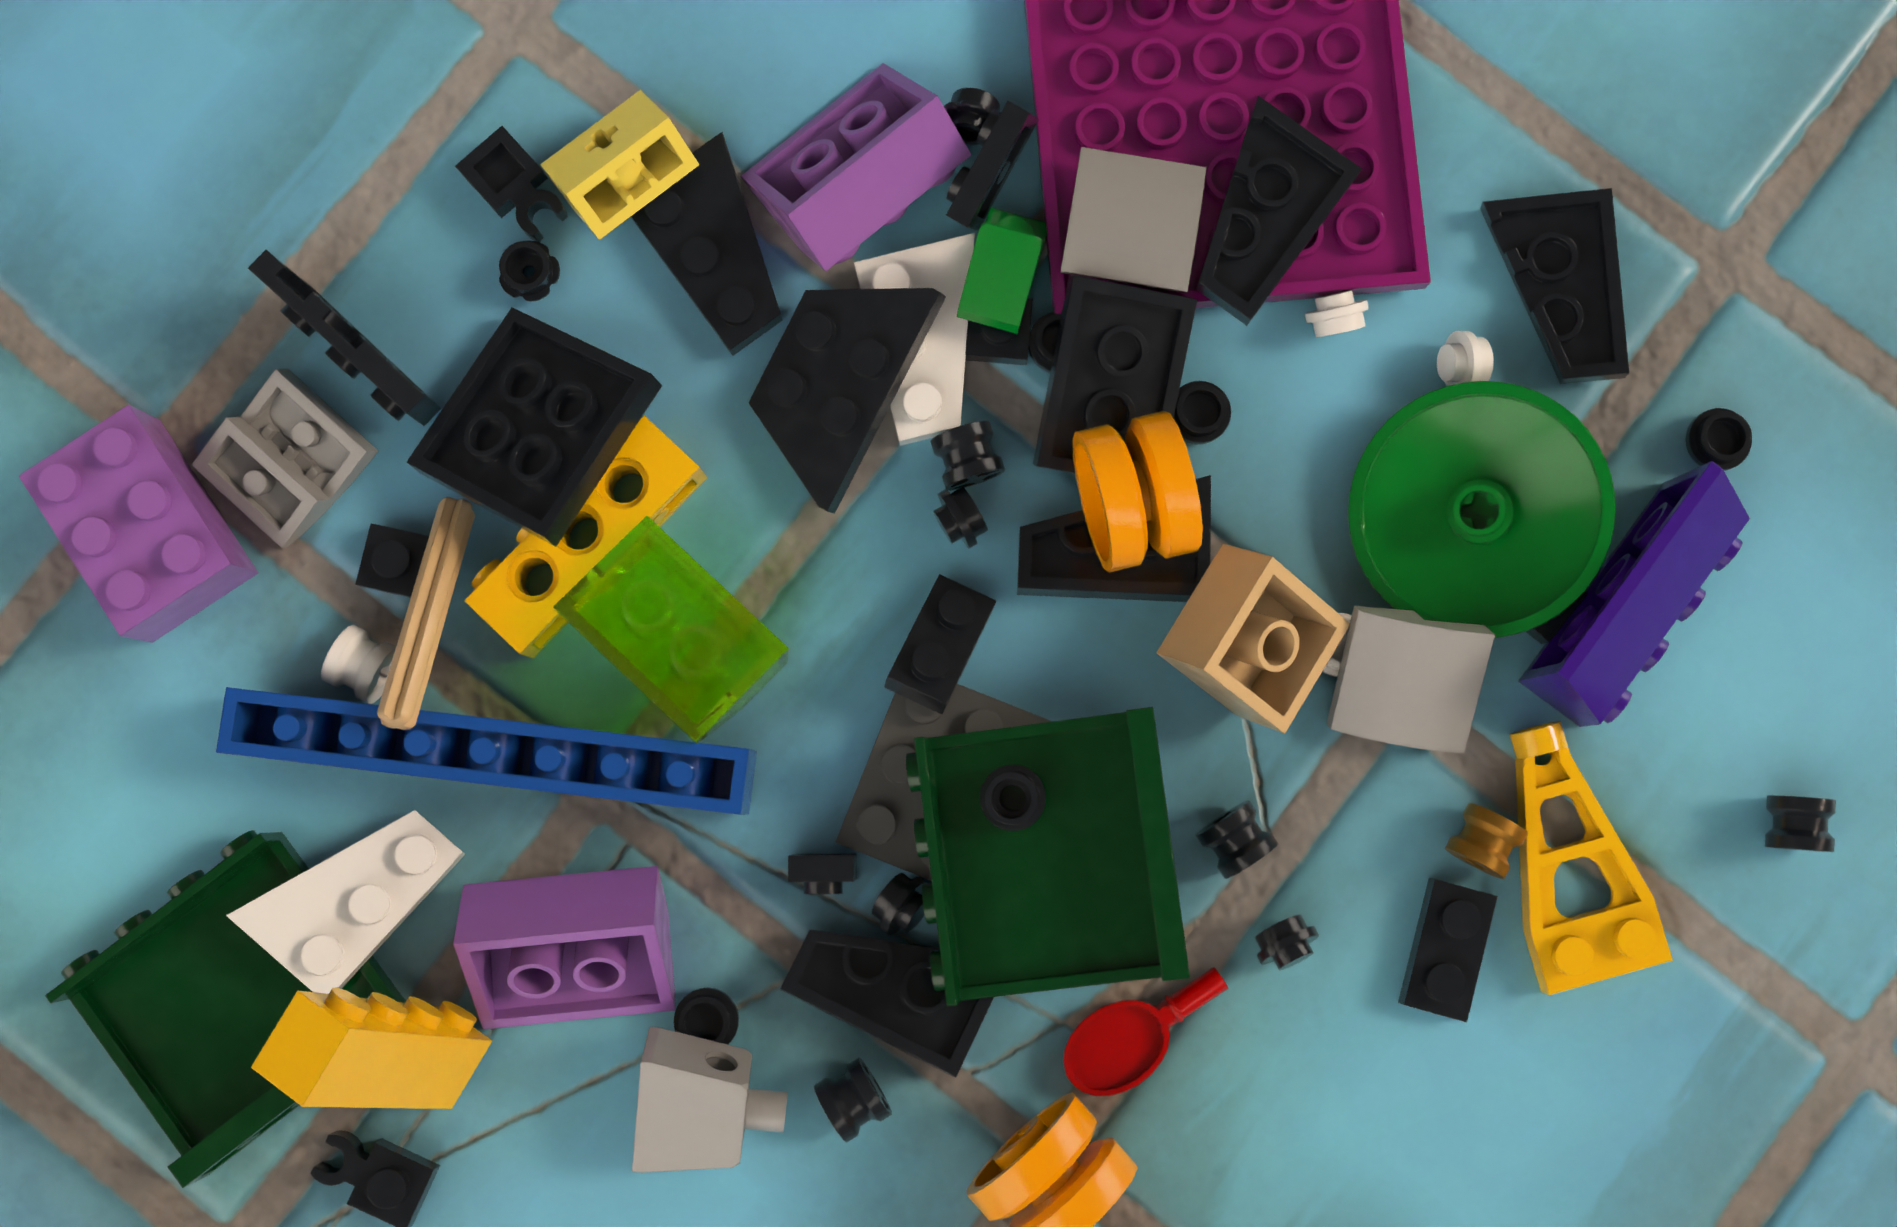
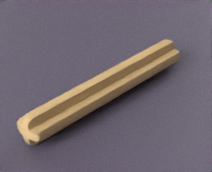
M445 497L438 504L377 710L381 724L388 728L410 730L416 725L475 518L472 504L465 499Z

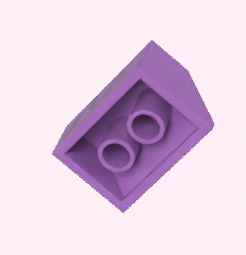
M882 63L740 177L797 247L824 271H827L835 264L850 259L857 252L860 244L882 226L889 225L900 219L908 206L931 187L946 182L954 174L956 167L970 157L971 153L939 97Z
M658 866L463 885L453 946L483 1029L675 1011L676 997L669 911Z

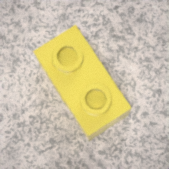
M639 90L540 165L572 209L600 240L699 166V163L669 117Z

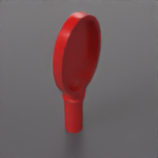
M1215 967L1211 968L1172 995H1165L1164 1000L1155 1006L1140 1000H1122L1105 1005L1091 1013L1079 1023L1065 1046L1063 1063L1069 1081L1083 1093L1093 1096H1111L1123 1093L1139 1085L1163 1061L1169 1047V1028L1178 1022L1182 1023L1185 1017L1229 989Z

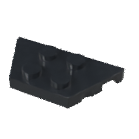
M933 288L805 290L749 401V405L819 508L835 514L946 298L941 292Z

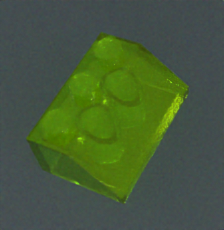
M648 516L635 526L553 606L554 610L696 744L742 710L787 664L789 648Z

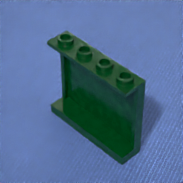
M1153 707L1131 709L1122 713L930 738H914L916 752L906 754L907 778L911 792L921 791L924 818L914 820L915 843L919 858L929 857L932 880L931 884H923L922 886L923 909L927 924L937 923L940 950L931 951L930 954L931 974L935 991L945 990L947 1006L958 1005L963 1000L1162 978V981L1190 978ZM1011 764L1025 766L1035 772L1043 782L1046 791V805L1040 818L1030 827L1019 831H1007L996 827L986 818L980 805V790L987 776L997 768ZM1017 785L1006 786L1001 795L1003 804L1011 810L1022 808L1026 801L1025 792Z
M251 830L231 841L220 852L224 858L221 863L206 874L202 870H198L181 879L167 892L172 900L153 914L150 910H145L124 922L114 932L119 940L100 954L97 950H92L71 962L61 971L65 981L45 995L50 1003L64 1000L72 1002L180 1153L181 1157L171 1163L168 1169L182 1188L210 1175L300 1106L253 1070L251 1066L297 990L312 991L226 916L309 869L283 832L259 833L257 835L254 830ZM373 955L342 988L361 998H369L372 992H377L397 1002H406Z

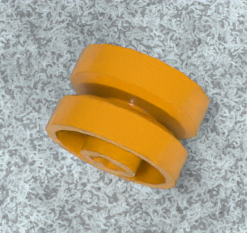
M1160 411L1132 418L1125 436V442L1121 435L1112 426L1107 424L1074 433L1072 440L1073 461L1081 505L1096 554L1106 571L1110 573L1141 565L1148 549V541L1152 548L1166 559L1199 550L1202 545L1203 525L1195 474L1180 429L1169 412Z
M1072 1092L1063 1095L1048 1105L1016 1131L973 1178L967 1188V1196L989 1221L1004 1219L1014 1215L1009 1227H1093L1118 1201L1132 1182L1138 1167L1113 1137L1090 1143L1096 1129L1097 1120Z

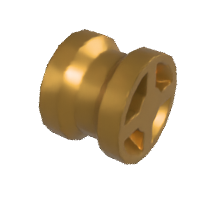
M1468 803L1463 812L1465 825L1459 835L1450 837L1445 849L1465 863L1494 877L1505 879L1510 870L1507 859L1514 847L1523 845L1528 832L1518 824L1492 810L1474 803Z

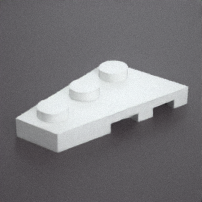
M975 233L854 262L860 289L933 288L946 296L890 405L900 446L934 438L943 432L961 426L968 320L958 318L957 311L974 250Z
M414 810L226 916L312 992L329 994L332 988L342 989L463 858L465 853Z

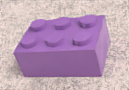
M131 405L125 406L19 475L22 483L121 637L153 643L258 574L255 566L161 420Z

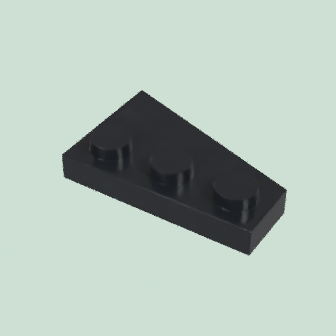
M1258 96L1196 290L1247 326L1357 178L1362 168Z
M721 132L692 153L699 166L632 215L631 219L732 356H734L783 321L731 156L723 132Z
M1612 188L1482 202L1480 210L1559 383L1566 384L1626 378L1629 374Z
M265 250L248 267L253 274L286 303L280 311L308 337H311L317 331L332 345L325 354L353 379L362 372L377 386L370 396L397 421H400L405 414H408L425 426L442 409L311 285L268 250Z
M1211 475L1196 479L1203 525L1202 545L1198 551L1166 559L1154 550L1148 541V549L1141 565L1109 573L1103 568L1096 554L1083 510L1020 527L1017 595L1187 602L1210 565Z
M809 930L780 988L781 991L952 1077H957L994 998L963 1000L958 1005L947 1006L945 990L935 991L931 974L930 954L931 951L940 950V947H924L817 930Z

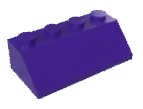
M1711 461L1661 485L1586 589L1588 595L1552 640L1543 646L1518 680V682L1579 727L1599 725L1603 721L1610 723L1619 716L1632 697V693L1627 688L1640 670L1643 672L1649 671L1666 652L1669 642L1664 637L1675 621L1679 620L1682 622L1686 620L1703 601L1706 591L1700 587L1712 570L1720 571L1740 550L1743 542L1737 536L1750 518L1727 475L1720 466Z

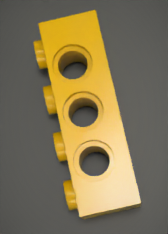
M644 415L558 545L555 547L521 528L516 536L519 545L503 561L494 559L478 572L471 583L475 590L464 601L519 654L534 659L707 479V476L689 456ZM627 474L640 475L643 480V487L639 496L631 502H616L613 495L616 482ZM583 519L596 520L598 535L595 541L587 548L573 549L570 543V532L573 526ZM549 564L553 572L551 586L543 594L531 596L526 588L528 573L538 565Z

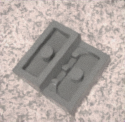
M1081 147L1060 273L1186 293L1188 291L1196 244L1206 167Z
M275 369L240 417H226L191 465L281 548H286L303 535L334 504L366 468L378 450L289 369Z
M1354 606L1326 724L1332 730L1374 741L1418 749L1464 753L1495 634L1485 625L1424 620L1412 610Z

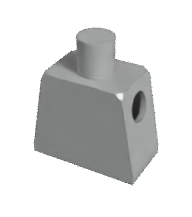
M649 1027L640 1066L632 1172L719 1169L737 1166L741 1160L745 1129L784 1133L788 1092L749 1088L752 1054L747 1049L659 1027Z

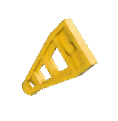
M1561 721L1541 724L1509 734L1516 755L1518 825L1528 832L1523 845L1519 846L1522 924L1541 992L1552 995L1673 961L1655 899L1574 762ZM1550 753L1551 759L1544 765L1535 764V756ZM1565 795L1572 800L1583 824L1585 834L1582 840L1551 848L1544 839L1540 807L1545 799ZM1579 857H1587L1596 863L1611 889V900L1606 907L1565 917L1559 913L1555 905V872L1562 862Z

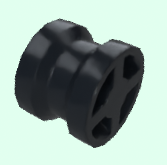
M989 421L965 424L943 432L930 440L934 455L943 459L946 470L942 479L947 490L951 491L958 490L961 487H970L990 480L1005 471L1002 458L993 453L990 445L993 431Z
M1767 795L1766 809L1773 815V826L1765 834V847L1834 852L1835 839L1828 833V819L1836 813V800Z
M1249 800L1222 814L1195 835L1202 846L1212 848L1219 858L1217 868L1224 879L1230 878L1250 867L1278 845L1272 833L1262 831L1256 823V810Z
M860 1057L847 1065L846 1073L835 1080L825 1078L814 1085L815 1093L825 1114L845 1142H849L857 1137L860 1126L871 1119L881 1122L892 1115L884 1093Z

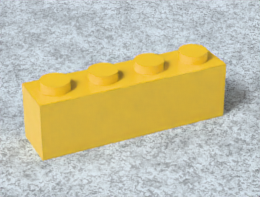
M332 988L329 994L297 990L251 1068L302 1107L452 1109L491 1045L492 1040L473 1027L477 1018L472 1013L449 1001H442L440 1006H432L421 999L411 996L407 998L406 1002H397L377 992H372L369 998H361L340 988Z

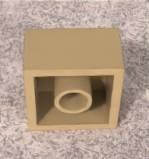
M1222 544L1156 653L1236 716L1285 734L1345 635L1350 623L1273 556Z

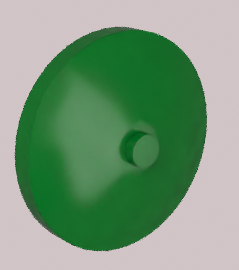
M1494 381L1464 382L1446 386L1413 400L1396 412L1376 432L1362 454L1353 476L1348 505L1349 530L1358 562L1374 589L1394 609L1415 611L1424 620L1485 625L1495 634V638L1513 636L1547 623L1570 607L1586 591L1606 558L1614 531L1616 513L1614 485L1606 458L1598 443L1583 423L1564 406L1548 396L1519 385Z

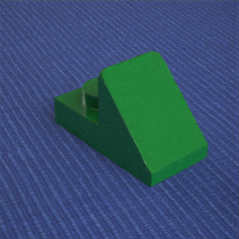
M990 207L986 222L980 225L957 311L958 318L1018 334L1046 243L1047 231L1045 222Z

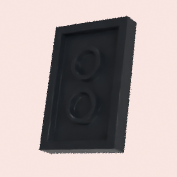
M1076 275L1069 276L1033 465L1075 473L1072 440L1076 431L1107 424L1112 426L1125 442V436L1132 418L1160 411L1169 412L1174 418L1197 299Z

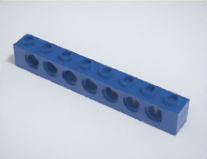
M226 687L216 753L738 815H749L757 756V751L752 749L425 710L419 711L416 725L413 728L401 730L398 728H388L381 724L377 714L379 705Z

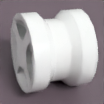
M354 624L348 626L337 637L327 653L322 666L321 679L335 687L345 684L354 689L355 697L368 704H372L382 696L396 646L389 642L377 644L369 639L367 631Z

